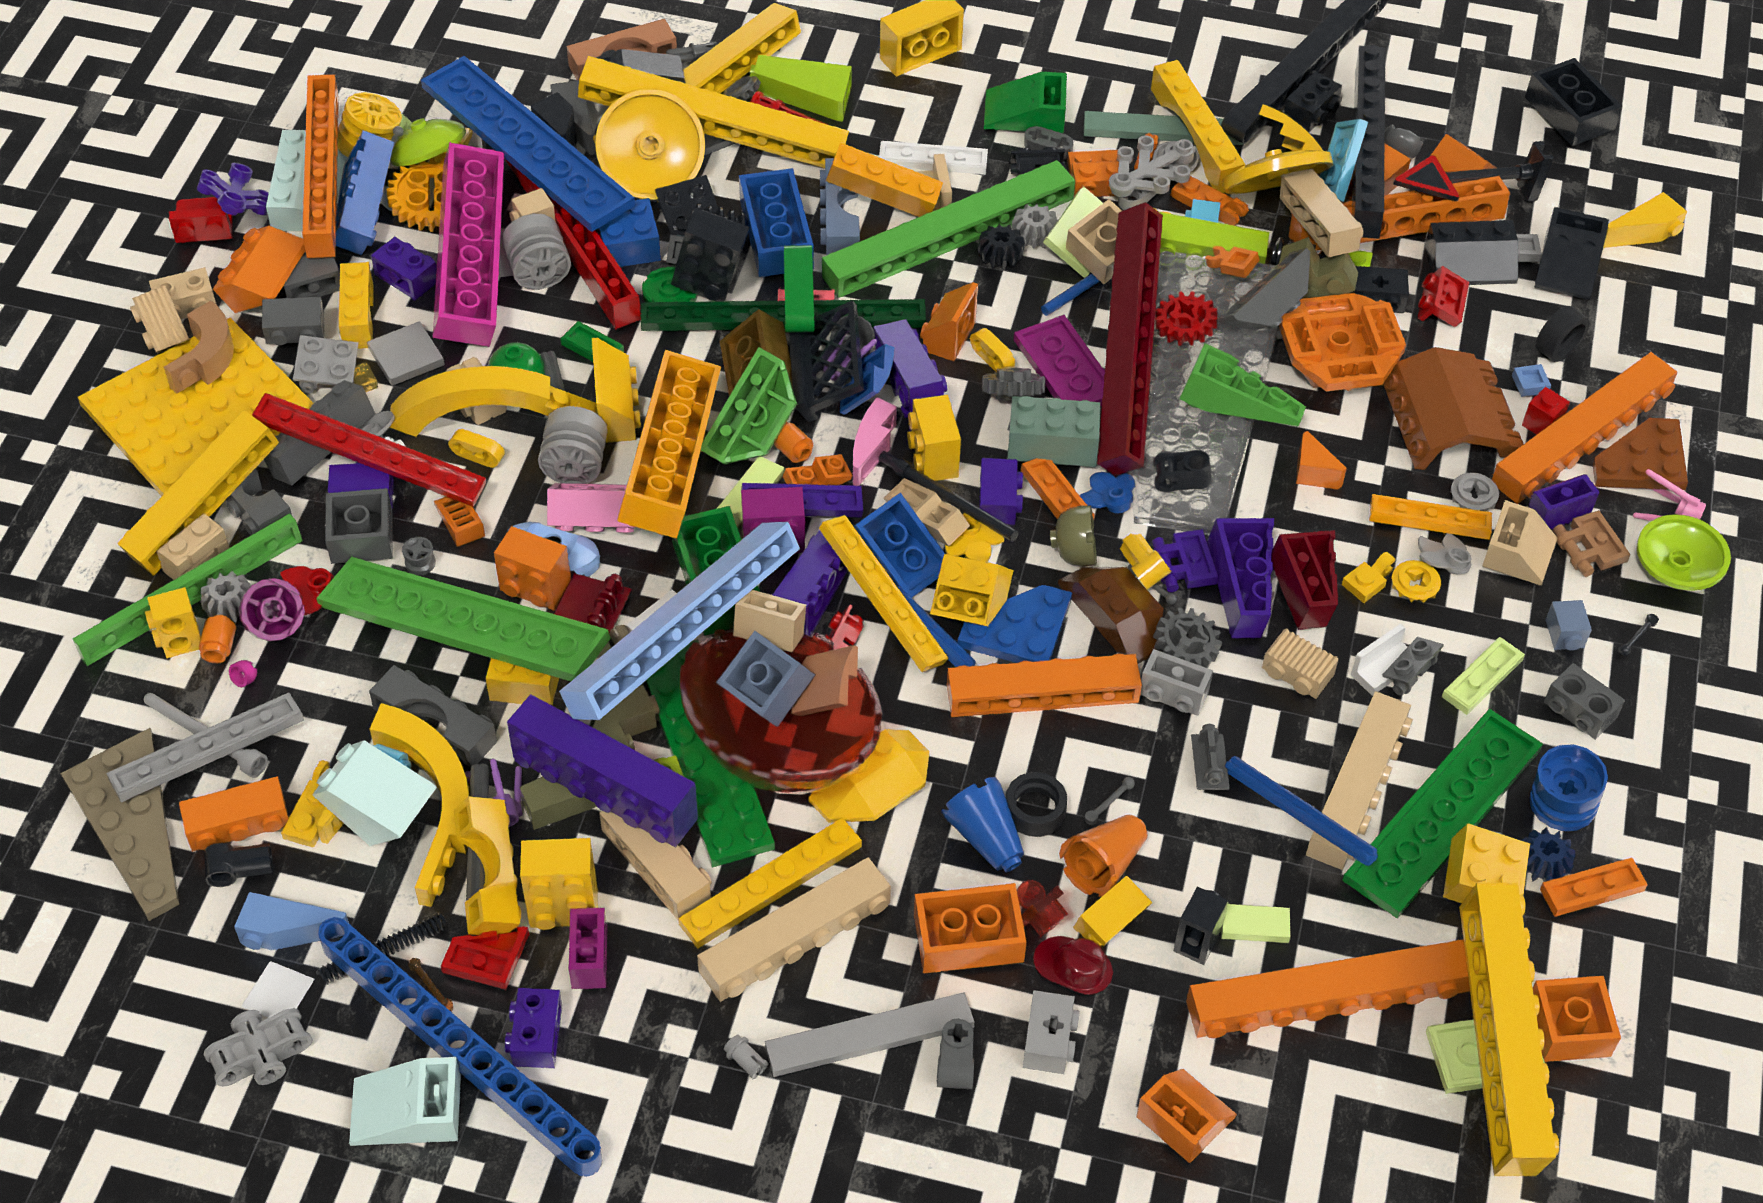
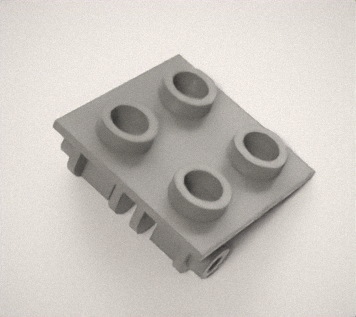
M300 335L293 381H299L300 388L307 394L312 393L317 388V383L336 385L343 380L353 383L358 342Z

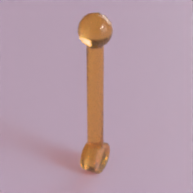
M415 957L411 958L408 962L409 969L416 971L436 999L452 1012L454 1009L452 1000L445 999L422 969L421 960Z

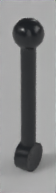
M1648 614L1645 624L1626 644L1619 646V654L1622 656L1629 655L1631 647L1648 628L1657 625L1659 621L1658 616Z

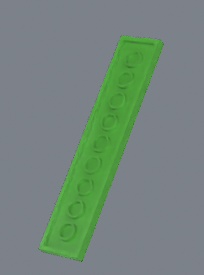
M351 557L316 598L318 604L322 605L321 608L567 681H572L587 669L611 639L608 629L355 557Z

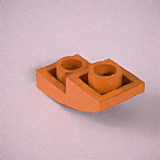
M842 454L815 457L811 466L785 468L783 474L786 484L841 485L851 480L853 476Z

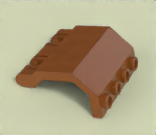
M1434 347L1398 361L1383 385L1415 469L1425 470L1440 451L1461 443L1494 447L1497 449L1499 456L1506 458L1524 445L1520 433L1512 430L1516 423L1502 389L1495 386L1498 383V379L1491 362L1476 359L1475 355L1471 353Z

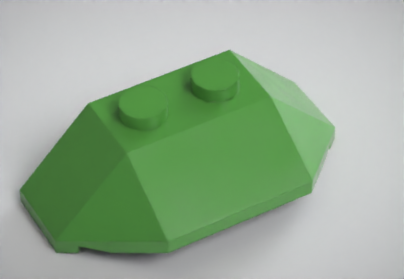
M758 347L703 440L702 452L723 464L768 454L797 405L783 360Z

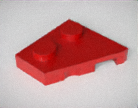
M522 926L517 927V932L497 935V931L483 932L478 936L464 935L453 937L440 966L441 971L445 974L506 990L529 937V929Z

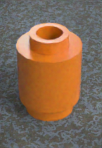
M786 422L774 442V446L790 461L799 463L810 457L813 441L795 424Z
M215 615L205 620L199 643L200 656L205 661L222 663L230 655L236 632V625L230 618L224 615Z

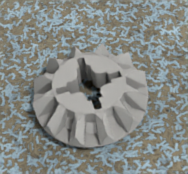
M1465 473L1458 476L1453 481L1450 493L1453 495L1452 502L1459 503L1460 508L1487 511L1489 508L1495 507L1499 498L1497 485L1490 478L1479 473ZM1473 487L1475 488L1476 494L1478 496L1476 499L1473 498L1472 494L1470 493Z

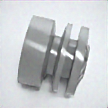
M533 213L524 215L512 221L504 230L502 235L503 248L509 260L514 279L520 286L536 290L549 288L561 282L568 274L571 267L570 256L566 245L563 243V237L558 224L553 218L545 214Z
M574 406L557 408L551 412L545 422L543 442L541 443V451L538 457L539 468L552 480L560 483L587 484L595 480L601 471L603 450L608 433L607 424L602 417L591 410Z

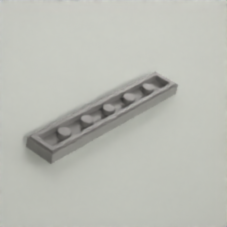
M286 693L106 774L120 802H123L304 721L303 714L291 694Z
M965 992L767 1040L765 1041V1048L773 1077L942 1036L944 1025L952 1019H963L972 1028H974L975 1022Z

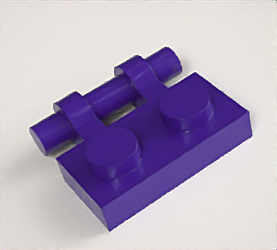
M1203 529L1173 533L1172 544H1165L1164 539L1161 537L1155 538L1152 541L1153 551L1156 550L1172 571L1161 580L1166 585L1168 592H1175L1179 589L1177 583L1179 579H1185L1187 588L1217 584L1218 574ZM1177 557L1180 565L1172 566L1170 559Z

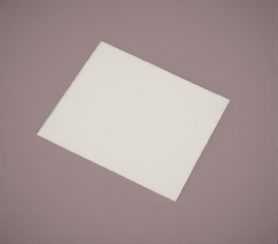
M270 961L241 1007L248 1010H258L261 1015L268 1018L286 1009H297L315 979Z

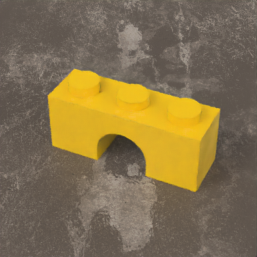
M369 262L340 264V335L343 341L358 342V349L368 348L367 342L373 340L370 306H373L374 285Z

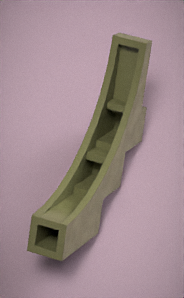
M609 642L598 655V659L611 649ZM643 685L639 686L600 720H596L593 728L635 750L631 736L656 728L655 714L659 713L657 701L653 695L648 696ZM544 777L520 787L522 803L534 830L597 807L594 802L585 797H576L565 786L557 782L551 783Z

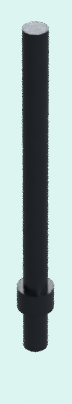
M886 451L880 454L879 461L892 468L897 476L902 479H910L916 484L936 492L939 498L1008 540L1014 541L1018 537L1017 530L916 470L914 464L905 459H898Z

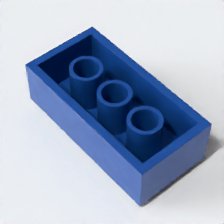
M793 168L739 175L740 203L742 211L745 212L747 227H749L748 235L758 276L784 274V245H812L814 270V245Z

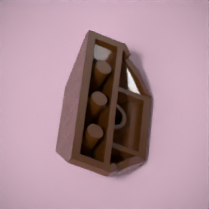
M1082 567L1058 580V585L1063 590L1072 592V601L1118 654H1136L1138 664L1150 658L1157 639L1153 638V634L1160 618L1163 616L1164 608L1127 567Z

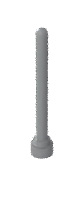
M148 693L144 696L146 705L191 733L196 734L208 728L155 694ZM239 749L228 754L237 760L240 770L252 778L258 777L265 770L268 763L267 756L256 749Z

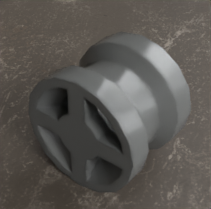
M414 537L404 543L402 553L405 559V567L409 573L420 576L428 574L434 569L436 560L431 541L424 537Z

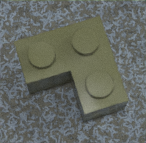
M1309 237L1283 246L1279 263L1290 252L1308 248L1310 251L1308 293L1301 299L1347 294L1355 291L1358 271L1348 253L1320 259Z

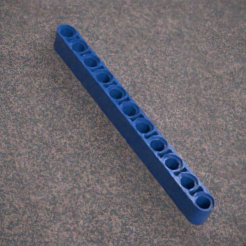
M338 917L328 918L322 922L318 930L323 952L332 962L441 1057H456L459 1071L465 1078L579 1176L588 1177L599 1171L602 1165L600 1142L596 1136L348 922ZM334 936H343L339 941H329ZM357 957H367L366 960H364L363 962H353L354 959H356ZM383 977L392 978L387 983H377V981ZM407 998L416 999V1001L410 1005L401 1004L402 1001ZM432 1019H439L441 1021L433 1027L425 1025ZM458 1040L466 1042L461 1048L450 1047L453 1042ZM481 1062H488L491 1064L490 1067L485 1070L475 1069L476 1065H478ZM505 1084L516 1085V1088L511 1092H502L500 1090ZM530 1106L542 1108L539 1113L533 1115L525 1112ZM556 1128H565L568 1130V1132L561 1137H554L553 1135H551V1132ZM584 1150H590L594 1153L591 1158L586 1160L576 1157L579 1152Z

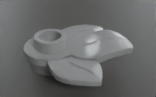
M1447 533L1442 543L1429 540L1423 536L1419 537L1418 546L1422 552L1419 557L1425 563L1436 568H1445L1452 574H1465L1470 570L1472 565L1471 555L1467 551V547L1453 534Z

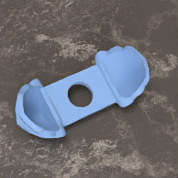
M524 522L513 526L546 539L551 536L560 538L561 544L567 546L570 571L574 570L577 574H584L588 577L599 568V551L595 543L585 536L545 526L539 522Z

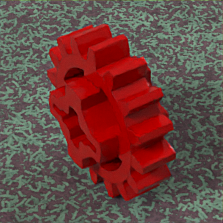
M1182 291L1179 292V297L1176 298L1171 294L1168 295V302L1161 300L1160 308H1157L1155 311V327L1159 329V336H1167L1168 343L1178 340V346H1182L1184 341H1188L1190 346L1194 345V340L1203 343L1205 342V335L1212 337L1213 329L1217 328V308H1213V301L1205 302L1204 294L1195 297L1194 291H1191L1189 296H1185Z

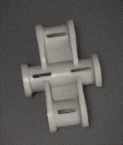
M295 1008L286 1009L263 1021L258 1010H248L237 1015L231 1022V1028L235 1034L210 1044L204 1051L205 1060L211 1062L216 1073L214 1076L216 1084L222 1087L229 1086L254 1074V1079L259 1085H267L279 1080L286 1072V1067L281 1061L303 1052L312 1043L311 1035L304 1031L300 1022L301 1014L299 1010Z

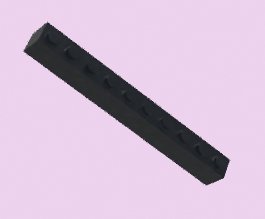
M1359 45L1355 69L1354 120H1365L1368 122L1353 170L1352 216L1362 225V238L1379 239L1384 214L1386 47H1378L1376 45Z

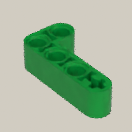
M784 245L785 333L814 332L812 245Z

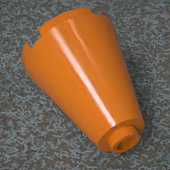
M1128 814L1068 838L1061 845L1059 856L1060 859L1063 857L1067 866L1063 870L1072 884L1085 894L1098 893V897L1105 895L1112 889L1147 840L1148 834L1144 822L1136 816Z

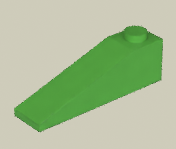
M1204 343L1181 393L1180 400L1193 408H1199L1206 412L1299 426L1306 406L1280 388L1268 387L1260 380L1261 375L1257 372L1252 371L1250 374L1238 366L1239 360L1232 355Z

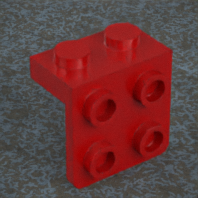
M216 197L182 199L177 201L176 211H169V222L176 243L232 239L233 215L222 211Z

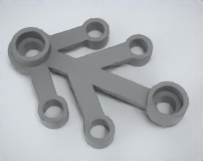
M1146 135L1141 136L1137 144L1139 151L1138 169L1130 173L1129 163L1133 161L1134 150L1128 146L1120 147L1117 152V161L1119 162L1118 173L1111 175L1109 178L1111 192L1118 197H1127L1134 189L1165 194L1169 191L1170 180H1175L1179 183L1188 182L1191 172L1188 166L1178 165L1174 170L1161 168L1173 162L1179 164L1191 163L1195 151L1192 142L1181 139L1173 146L1172 151L1150 162V153L1154 148V139ZM1145 177H1146V178H1154V181H1147V180H1141V179H1143V178H1145Z

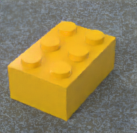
M924 0L880 18L881 61L897 77L962 50L964 9L956 0Z
M591 838L521 841L520 877L530 928L549 930L554 927L570 926V909L598 908V888Z

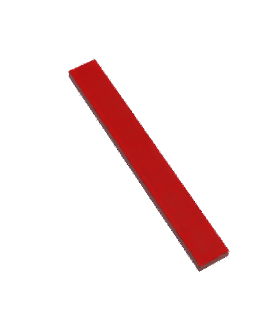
M264 393L252 414L254 418L268 428L474 507L486 484L485 477L268 393Z

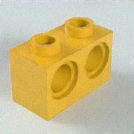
M186 588L147 597L150 610L145 611L148 626L152 631L156 648L163 647L166 658L199 650L201 635Z

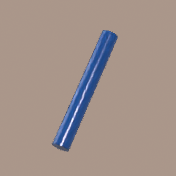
M1090 274L1041 306L1042 313L1048 316L1100 282V280L1093 274Z

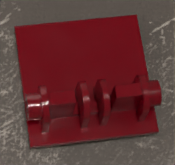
M574 573L554 614L608 629L610 633L614 629L632 589L623 587L622 577L618 574H611V576L606 577L605 581Z

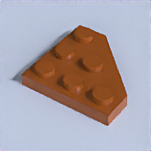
M1648 418L1595 456L1593 462L1595 486L1669 490L1646 474V470L1650 469L1680 489L1686 490L1688 478L1679 419Z

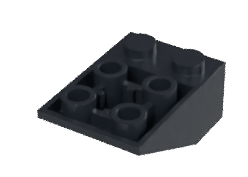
M1554 207L1546 231L1534 287L1590 300L1609 219Z

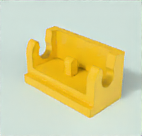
M1125 876L1080 915L1073 928L1084 938L1093 940L1100 947L1102 945L1105 946L1116 934L1152 904V901L1128 876Z

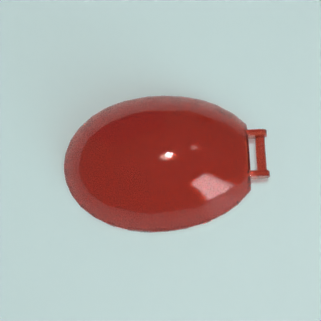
M722 629L715 630L714 637H708L701 643L694 642L685 654L684 665H681L680 695L684 712L710 756L743 782L756 788L779 794L817 792L834 786L849 777L874 751L881 734L882 710L876 690L862 668L857 669V678L848 680V706L803 716L792 714L791 707L777 727L717 683L747 642L746 639L733 636V632L725 633ZM817 632L812 637L804 634L793 652L786 650L784 652L802 665L807 656L834 650V642Z

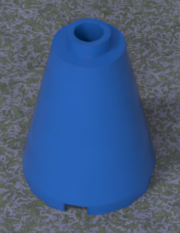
M989 777L984 779L987 785L978 788L976 784H973L958 793L946 803L949 810L942 809L941 812L945 819L997 871L1004 869L1005 872H1010L1022 863L1020 858L1024 855V850L1002 785L996 777Z

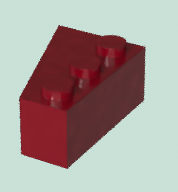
M1335 530L1279 534L1272 549L1271 562H1273V569L1298 630L1327 627L1338 605L1337 574H1335L1334 568L1336 561L1333 542Z

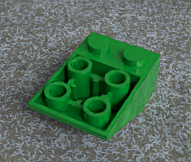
M1038 72L986 89L984 129L1026 131L1030 127L1038 126L1064 133L1067 73Z

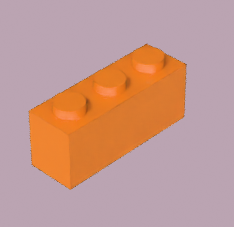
M278 776L179 802L185 835L192 852L205 850L208 846L216 843L242 841L249 836L278 831L286 825L289 819Z

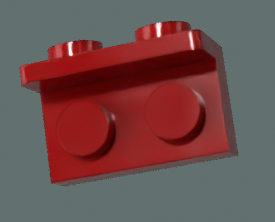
M1441 266L1436 272L1429 273L1422 283L1424 289L1418 303L1420 308L1418 319L1423 322L1433 314L1451 326L1456 327L1462 322L1469 282Z

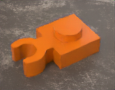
M1214 246V256L1207 255L1205 257L1208 267L1220 268L1221 273L1246 278L1260 261L1258 252L1233 247L1229 252L1225 251V248L1222 246Z

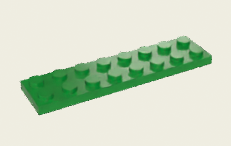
M699 640L691 641L645 682L650 696L653 695L659 707L657 716L671 755H676L683 776L695 782L698 811L696 825L713 868L775 850V842Z
M1488 709L1370 844L1377 849V860L1370 866H1366L1356 860L1346 871L1342 881L1398 919L1449 859L1452 837L1467 824L1477 826L1541 751L1543 743L1491 709Z

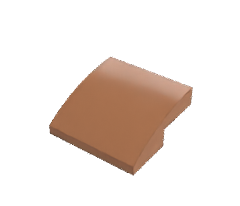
M852 645L807 656L802 665L814 673L815 676L792 706L791 713L803 716L848 706V680L857 678L858 647Z

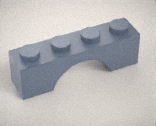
M825 158V170H820V186H825V189H820V205H826V208H820V225H826V228H821V245H826V255L860 242L859 216L850 214L841 208V205L845 202L857 198L858 193L826 181L834 158Z

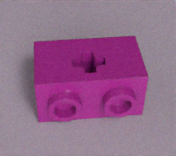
M605 908L570 909L568 970L572 989L606 988L607 922Z

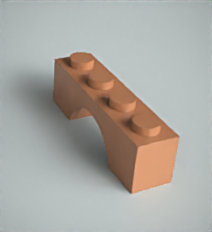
M664 18L568 45V64L576 80H579L588 56L597 58L605 51H617L620 49L666 54L667 50L677 48L676 37Z

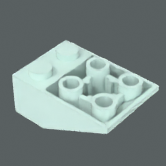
M456 1057L420 1058L354 1078L350 1146L458 1141L461 1075Z

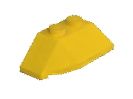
M884 729L836 761L809 796V802L828 823H834L841 818L849 822L875 821L925 787L929 750L909 730Z

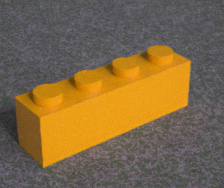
M841 142L826 178V181L918 217L933 211L943 182Z

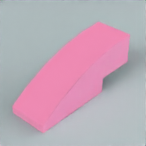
M878 397L866 411L855 437L853 449L854 486H859L880 462V454L883 451L888 452L890 450L891 431L896 427L897 407Z

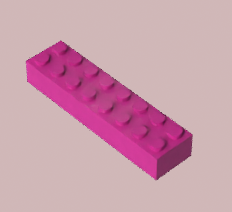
M449 142L443 164L433 338L490 347L497 318L504 169L503 152Z

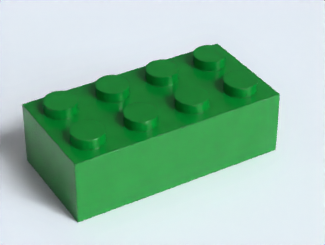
M730 506L683 517L677 539L672 537V543L686 585L742 540ZM758 585L752 590L759 591ZM735 605L702 632L703 636L734 629Z

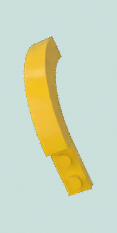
M499 366L468 367L431 376L407 389L391 404V412L394 414L395 419L389 428L417 437L424 427L440 416L472 406H514L548 416L557 408L566 406L582 407L597 414V403L550 386L551 377L537 372Z
M381 703L370 727L373 744H381L407 753L409 760L421 767L430 776L442 797V811L438 829L414 887L418 904L432 907L436 895L440 896L442 894L445 884L444 874L447 867H452L456 852L466 854L468 849L467 845L457 841L454 809L470 796L468 783L456 752L436 729L409 712Z

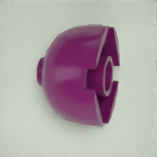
M276 578L260 580L251 585L243 594L239 606L240 620L245 629L258 639L265 641L282 640L294 634L302 624L305 610L304 605H302V599L299 596L300 593L294 586L284 580Z

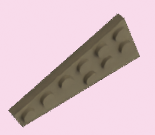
M151 728L61 773L64 782L148 921L180 905L171 858V846L168 839L161 785L120 802L106 773L155 752Z

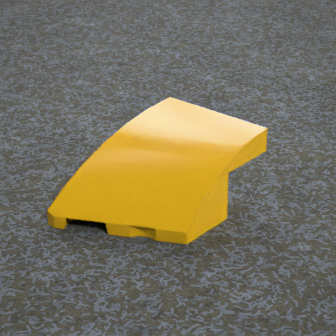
M1264 104L1262 105L1259 115L1284 123L1280 134L1285 136L1282 147L1293 151H1323L1317 141L1296 121L1279 110Z

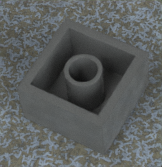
M387 488L326 493L325 542L331 564L346 563L351 557L365 561L393 559L392 507Z

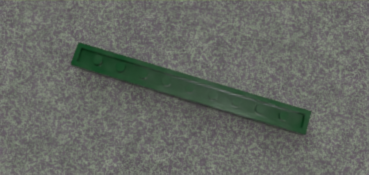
M925 299L853 300L857 305L858 316L870 322L872 327L906 319L911 328H922L926 322ZM814 300V317L851 300ZM785 301L641 302V331L734 330L758 309L783 322L785 329ZM825 325L819 326L815 329H822Z

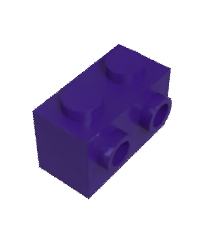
M395 236L371 255L375 275L413 300H417L436 284L437 264L433 258L422 254L410 243L403 242Z
M518 988L517 1000L511 1001L509 1008V1021L513 1022L512 1032H507L505 1037V1053H510L514 1067L555 1069L563 1007L560 990Z

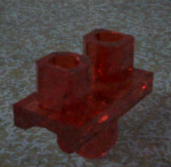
M1034 880L1024 881L1017 888L1019 905L1027 909L1021 915L1023 926L1026 927L1028 924H1031L1040 937H1043L1055 928L1068 915L1067 911L1058 901L1064 894L1058 885L1047 895L1043 886Z

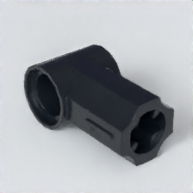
M216 843L205 849V882L213 887L230 886L236 881V878L270 874L274 870L270 843L234 848L226 843Z

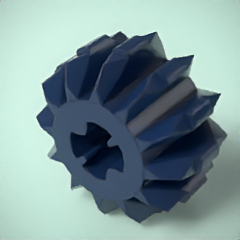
M1547 827L1541 833L1533 829L1528 837H1524L1521 840L1530 843L1526 873L1532 874V882L1538 878L1546 882L1571 873L1574 867L1573 861L1576 857V851L1570 848L1571 839L1562 840L1560 838V831L1553 835L1550 834Z

